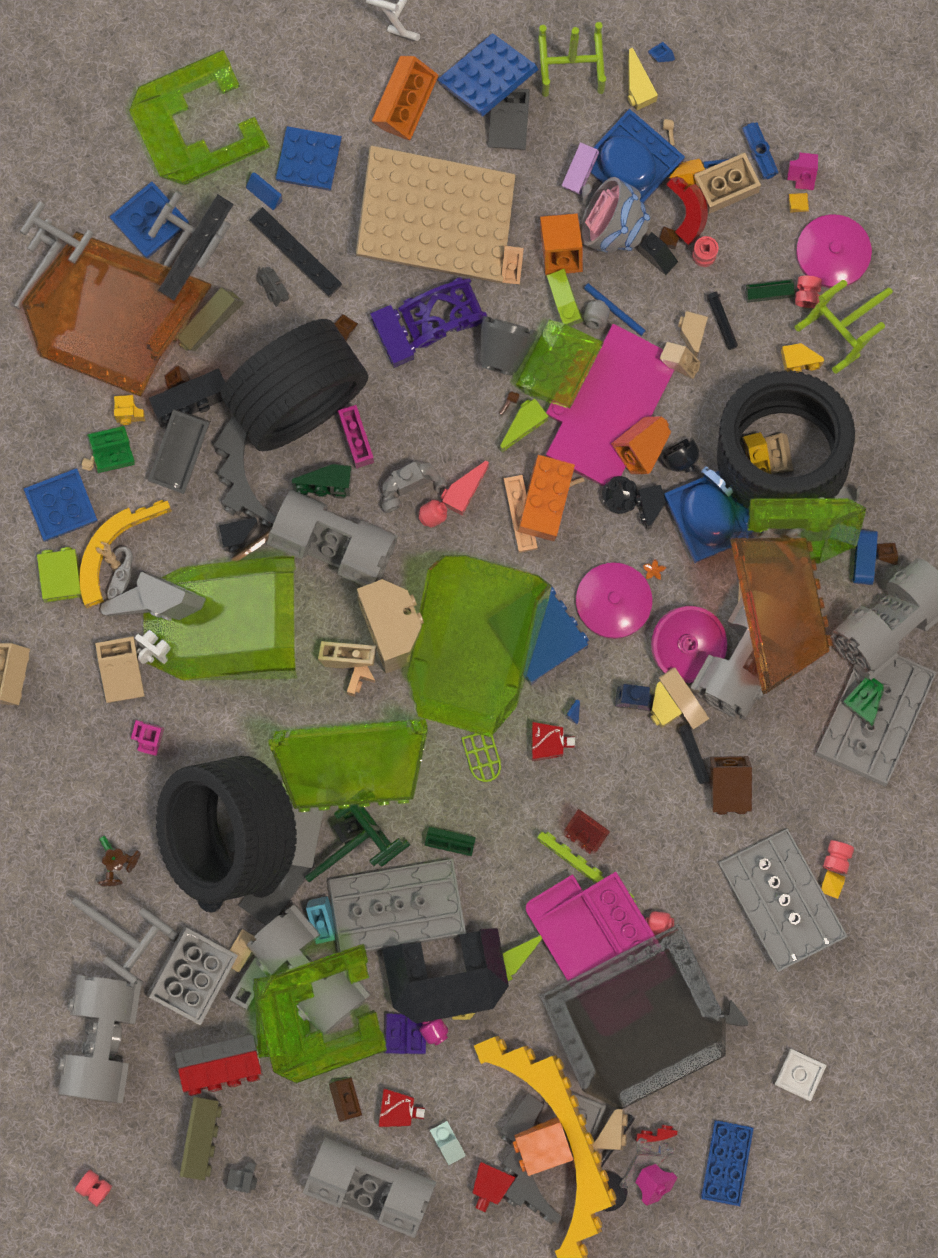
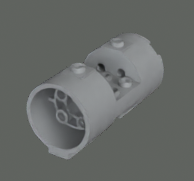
M294 490L288 493L270 531L268 545L300 559L310 555L338 567L337 575L363 586L381 580L390 556L394 551L398 535L364 520L356 524L351 520L339 517L327 511L328 505Z
M916 558L906 568L895 573L894 577L886 585L888 596L883 597L874 608L869 609L864 606L855 608L847 619L832 631L831 639L836 649L845 660L848 659L852 664H855L853 668L859 672L860 676L872 680L899 656L897 654L900 648L899 641L915 627L928 631L938 622V570L923 559Z
M746 589L728 620V626L741 635L742 639L729 661L708 655L690 687L691 692L699 698L704 696L707 704L734 718L736 714L740 715L739 718L745 720L753 704L756 703L757 699L761 700L765 693L764 683L752 674L755 668L753 667L754 662L761 659L764 653L763 649L777 654H783L785 650L788 651L793 643V640H791L792 634L801 620L800 616L779 600L764 593Z
M294 904L285 911L287 915H280L273 919L254 936L256 941L248 942L247 946L258 958V961L261 963L259 967L266 975L274 976L288 965L294 974L300 975L303 978L300 982L307 990L311 989L312 991L297 1005L299 1009L297 1013L304 1021L308 1019L319 1033L324 1036L351 1015L371 994L347 965L342 966L329 977L317 966L305 950L321 934Z
M77 976L75 993L73 998L69 999L68 1010L70 1015L90 1019V1022H87L85 1026V1034L88 1035L87 1041L83 1042L82 1045L84 1057L65 1054L59 1060L58 1070H61L59 1095L123 1103L129 1064L109 1060L114 1022L135 1024L141 985L127 984L125 981L100 977L87 978V976Z
M325 1137L306 1182L303 1194L338 1208L345 1207L377 1220L378 1224L415 1238L436 1181L402 1167H399L398 1170L362 1156V1151Z

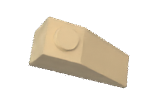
M321 641L318 660L324 667L344 669L373 666L377 647Z

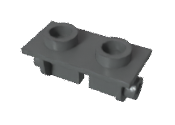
M262 267L257 275L258 282L267 292L269 300L277 307L281 300L285 302L289 299V293L282 283L276 286L275 283H278L280 279L274 269L270 267L264 269Z

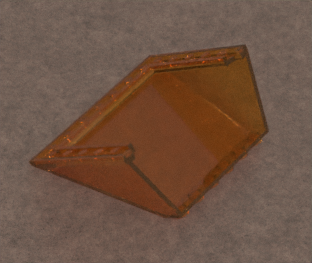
M76 231L73 238L81 241L84 234ZM95 238L90 239L76 263L73 264L68 259L75 250V247L67 243L22 301L39 357L141 397L205 298L212 284L189 276L176 299L172 301L158 292L171 268Z
M736 531L733 533L730 541L762 694H767L830 651L829 647L833 646L831 635L826 634L825 628L829 627L827 616H823L821 610L825 608L823 597L819 598L818 590L821 589L819 578L815 579L814 571H817L815 559L811 560L810 552H813L811 540L807 541L805 536Z

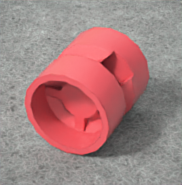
M704 236L696 241L692 258L698 266L708 267L716 260L719 247L715 239Z
M814 276L798 277L797 289L799 291L796 292L795 304L799 307L815 308L819 303L818 297L820 295L818 292H821L822 280Z
M831 840L827 850L830 855L826 856L823 868L836 873L847 874L849 869V862L847 860L852 858L854 847Z
M90 1169L80 1180L75 1191L83 1197L88 1196V1201L98 1207L111 1190L112 1185L104 1179L100 1181L99 1175Z

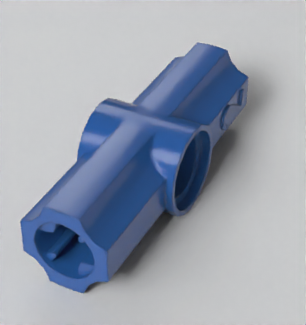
M753 122L743 127L742 131L751 149L752 158L756 161L763 180L773 178L779 172L769 151V144L765 141L758 122ZM762 148L765 153L759 154L756 149Z

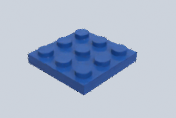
M287 126L276 181L331 191L342 136Z
M150 182L110 216V220L146 259L183 230L167 220L165 224H162L155 238L148 234L165 204L170 202L153 182ZM175 207L172 214L189 224V221Z
M77 468L24 488L44 542L98 522Z

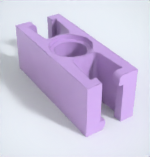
M580 142L562 183L563 188L579 195L582 194V187L586 185L599 155L597 149Z

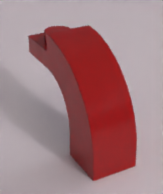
M677 176L672 178L666 185L684 202L686 216L675 233L689 245L695 242L703 232L707 222L708 208L700 188L696 184L688 187L687 182Z

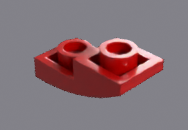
M662 1125L661 1129L657 1128L656 1136H653L652 1131L641 1130V1134H636L635 1142L665 1140L676 1136L678 1131L673 1130V1126Z

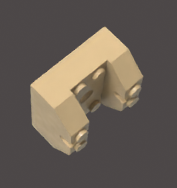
M383 579L358 588L359 606L374 645L377 647V653L385 673L410 665L422 641L421 635L424 634L421 626L424 621L420 612L416 613L414 608L417 605L414 595H409L408 590Z

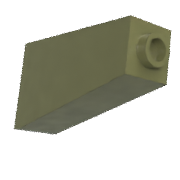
M221 287L176 337L181 341L179 345L186 351H196L245 302L232 290Z

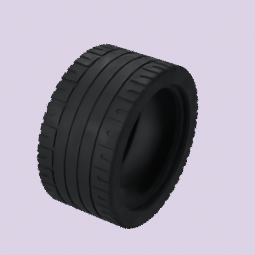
M318 319L285 333L246 360L223 385L221 398L258 451L265 452L283 447L329 420L338 413V410L343 409L345 405L359 394L366 385L369 375L335 324L329 319Z
M787 370L769 372L763 376L759 375L755 379L749 380L748 383H744L741 388H738L735 394L730 397L723 410L717 448V466L720 477L725 481L727 489L729 487L732 488L733 493L731 495L740 504L742 503L744 507L750 508L751 511L758 512L760 515L767 513L769 517L777 519L803 517L820 497L826 499V503L823 506L828 505L829 501L831 502L835 495H838L840 489L844 486V482H846L855 442L854 419H852L853 416L851 411H849V406L845 404L846 401L843 397H840L838 391H835L825 381H821L820 378L812 377L813 375H806L803 372L797 373L796 371L787 372ZM778 413L794 414L811 421L823 432L829 443L831 454L820 467L810 473L797 477H779L766 473L756 467L745 455L739 439L752 423L762 417Z
M235 756L186 766L174 772L162 788L156 809V835L158 846H160V853L163 856L162 859L166 864L167 870L170 872V876L174 878V882L179 885L181 890H184V893L199 902L208 904L218 903L270 890L282 882L292 866V860H294L295 856L294 852H296L295 844L297 843V829H295L296 820H294L293 806L289 801L290 798L286 793L285 787L278 780V776L260 760L250 756ZM219 797L224 803L233 825L235 837L234 861L227 854L219 834L217 823V803Z

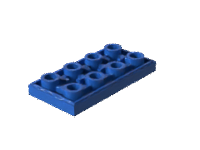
M714 1120L701 1199L734 1206L741 1205L754 1128Z

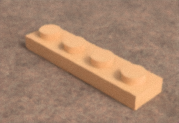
M523 475L504 478L518 552L537 550L535 536L517 532L527 495Z

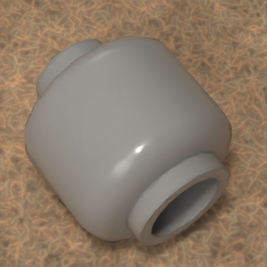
M601 300L589 302L583 319L588 327L599 329L606 325L610 309Z

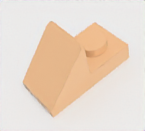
M505 246L502 283L520 284L524 248Z
M368 666L354 668L347 695L355 697L356 692L360 693L363 684L360 679L375 683V679Z

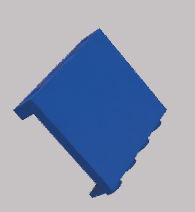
M546 582L488 619L489 626L530 685L537 682V679L582 649L588 648V637L583 631L580 633L576 627L578 626L577 621L573 616H568L566 613L567 607L562 600H557L555 597L556 591L552 585L548 586Z

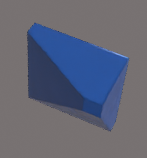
M664 42L648 51L657 62L675 60L673 51Z
M578 699L566 715V718L576 725L579 722L580 700Z

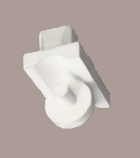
M147 631L143 636L137 634L135 640L143 648V650L141 648L137 650L139 654L138 661L142 664L148 661L152 663L154 661L152 655L163 664L168 661L165 656L171 649L168 643L161 640L155 647L153 644L158 640V637L152 631Z

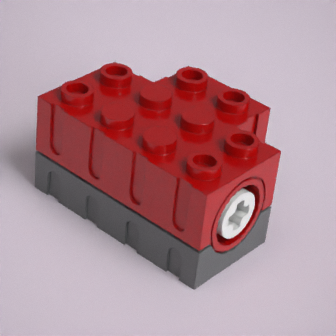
M254 1035L175 1053L182 1090L190 1096L202 1094L201 1090L203 1089L215 1092L223 1090L222 1086L224 1085L230 1088L242 1085L241 1081L247 1079V1082H254L260 1080L259 1076H263Z

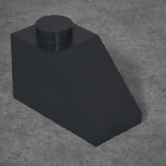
M653 232L639 245L638 252L665 276L678 263V260L668 246Z
M257 518L219 525L224 551L233 553L244 547L258 526Z

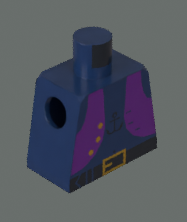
M622 684L617 687L615 707L651 711L653 691L650 687Z

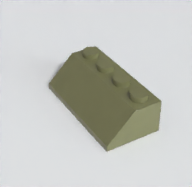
M198 1097L193 1098L179 1177L206 1181V1178L211 1176L212 1165H209L210 1157H214L216 1146L212 1145L213 1138L218 1136L219 1126H216L217 1118H221L223 1107L219 1106V1101Z

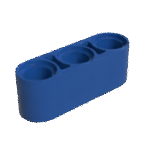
M860 529L857 531L853 583L873 585L878 538L877 531Z

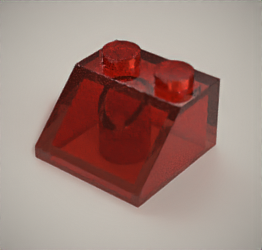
M580 809L576 811L564 829L565 837L572 843L577 841L582 845L581 849L588 854H591V852L596 854L610 833L608 829Z

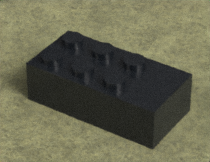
M215 369L150 397L149 401L160 427L165 426L167 428L173 409L193 415L198 411L200 413L206 412L210 409V406L222 402L221 389L225 381L220 369Z

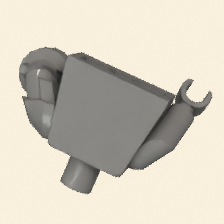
M417 461L392 472V475L383 483L382 488L384 495L382 508L384 513L393 512L402 506L399 498L393 495L396 491H398L399 496H402L434 481L436 491L441 492L440 486H444L447 489L445 479L440 477L430 463Z

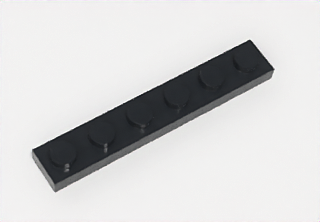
M217 194L158 289V292L172 301L176 299L233 207V203Z
M263 207L249 220L328 298L342 286V283Z

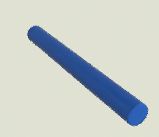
M589 283L584 287V290L595 299L605 302L612 313L640 336L646 332L643 327Z

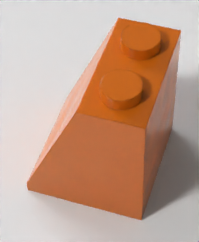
M578 213L540 217L545 275L565 269L566 274L583 272V246Z
M662 416L643 417L611 443L630 474H649L652 471L671 434V430L668 427L669 424Z
M558 1117L514 1135L516 1141L512 1143L515 1152H520L522 1160H519L522 1172L526 1171L528 1176L573 1161Z

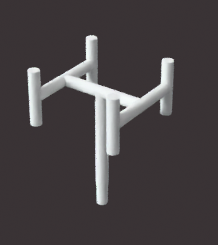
M366 0L368 4L381 7L394 25L388 26L387 31L389 33L415 41L420 39V34L406 30L398 19L408 0H399L397 4L385 0Z

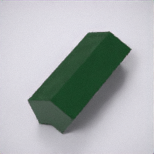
M792 279L748 284L745 291L747 303L792 298L795 294L794 282Z
M428 827L424 846L472 856L476 837Z

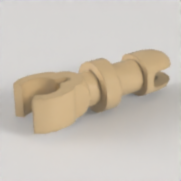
M101 542L104 545V551L97 547V552L103 555L105 561L111 564L110 567L113 571H116L122 564L116 560V555L111 552L110 545Z

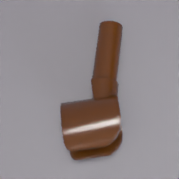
M510 392L508 394L507 400L499 414L503 415L511 402L517 404L519 399L518 393Z

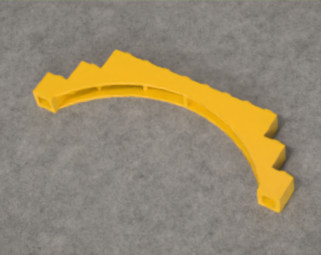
M500 1036L474 1045L481 1064L490 1063L499 1066L527 1082L545 1099L559 1118L573 1152L577 1190L570 1227L560 1249L556 1250L555 1253L557 1258H587L588 1250L581 1240L602 1232V1222L598 1216L596 1217L595 1213L615 1205L616 1195L614 1190L609 1188V1177L607 1172L602 1170L600 1165L601 1157L598 1151H595L593 1148V1137L586 1130V1119L578 1110L579 1102L577 1097L572 1095L570 1090L572 1085L569 1078L564 1075L562 1060L555 1055L535 1063L534 1051L532 1048L529 1049V1046H523L506 1053V1043Z

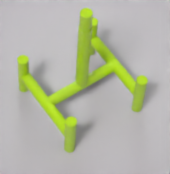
M596 22L593 39L595 40L596 55L577 56L579 28L573 27L568 56L560 57L547 56V27L540 25L538 42L543 97L549 95L550 79L548 65L596 62L597 92L599 94L604 93L606 76L604 73L603 25L601 22Z
M841 280L818 297L819 303L804 320L795 325V329L800 332L824 314L853 347L845 359L832 368V371L837 374L861 356L860 351L873 336L885 328V324L883 322L878 323L857 338V340L846 327L893 293L891 288H886L839 321L826 305L837 292L847 286V282Z

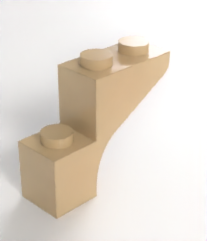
M617 1109L613 1112L599 1137L592 1144L595 1151L599 1153V1149L623 1150V1146H626L627 1134H624V1126L628 1124V1114H625V1110ZM599 1153L601 1157L600 1165H602V1153ZM573 1156V1164H572V1167L575 1168V1162H574V1156Z

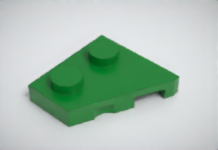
M865 678L843 701L844 705L873 726L884 691V685L875 678L872 680Z

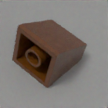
M710 757L712 811L719 815H725L728 812H735L736 814L752 812V765L749 757Z

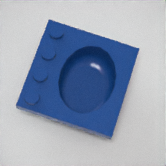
M629 109L595 145L594 148L599 151V155L590 174L602 184L612 177L637 188L641 194L640 201L645 203L682 163L685 156Z
M705 477L664 493L665 501L694 563L764 534L761 529L759 532L753 531V526L758 521L755 512L751 511L750 508L744 507L732 495L727 497Z

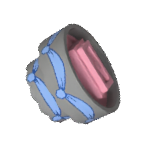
M612 177L597 189L585 210L581 223L580 233L584 245L608 254L615 252L617 249L630 252L634 250L635 246L640 244L642 236L647 232L648 223L651 220V209L647 204L640 201L641 194L637 188L616 177Z

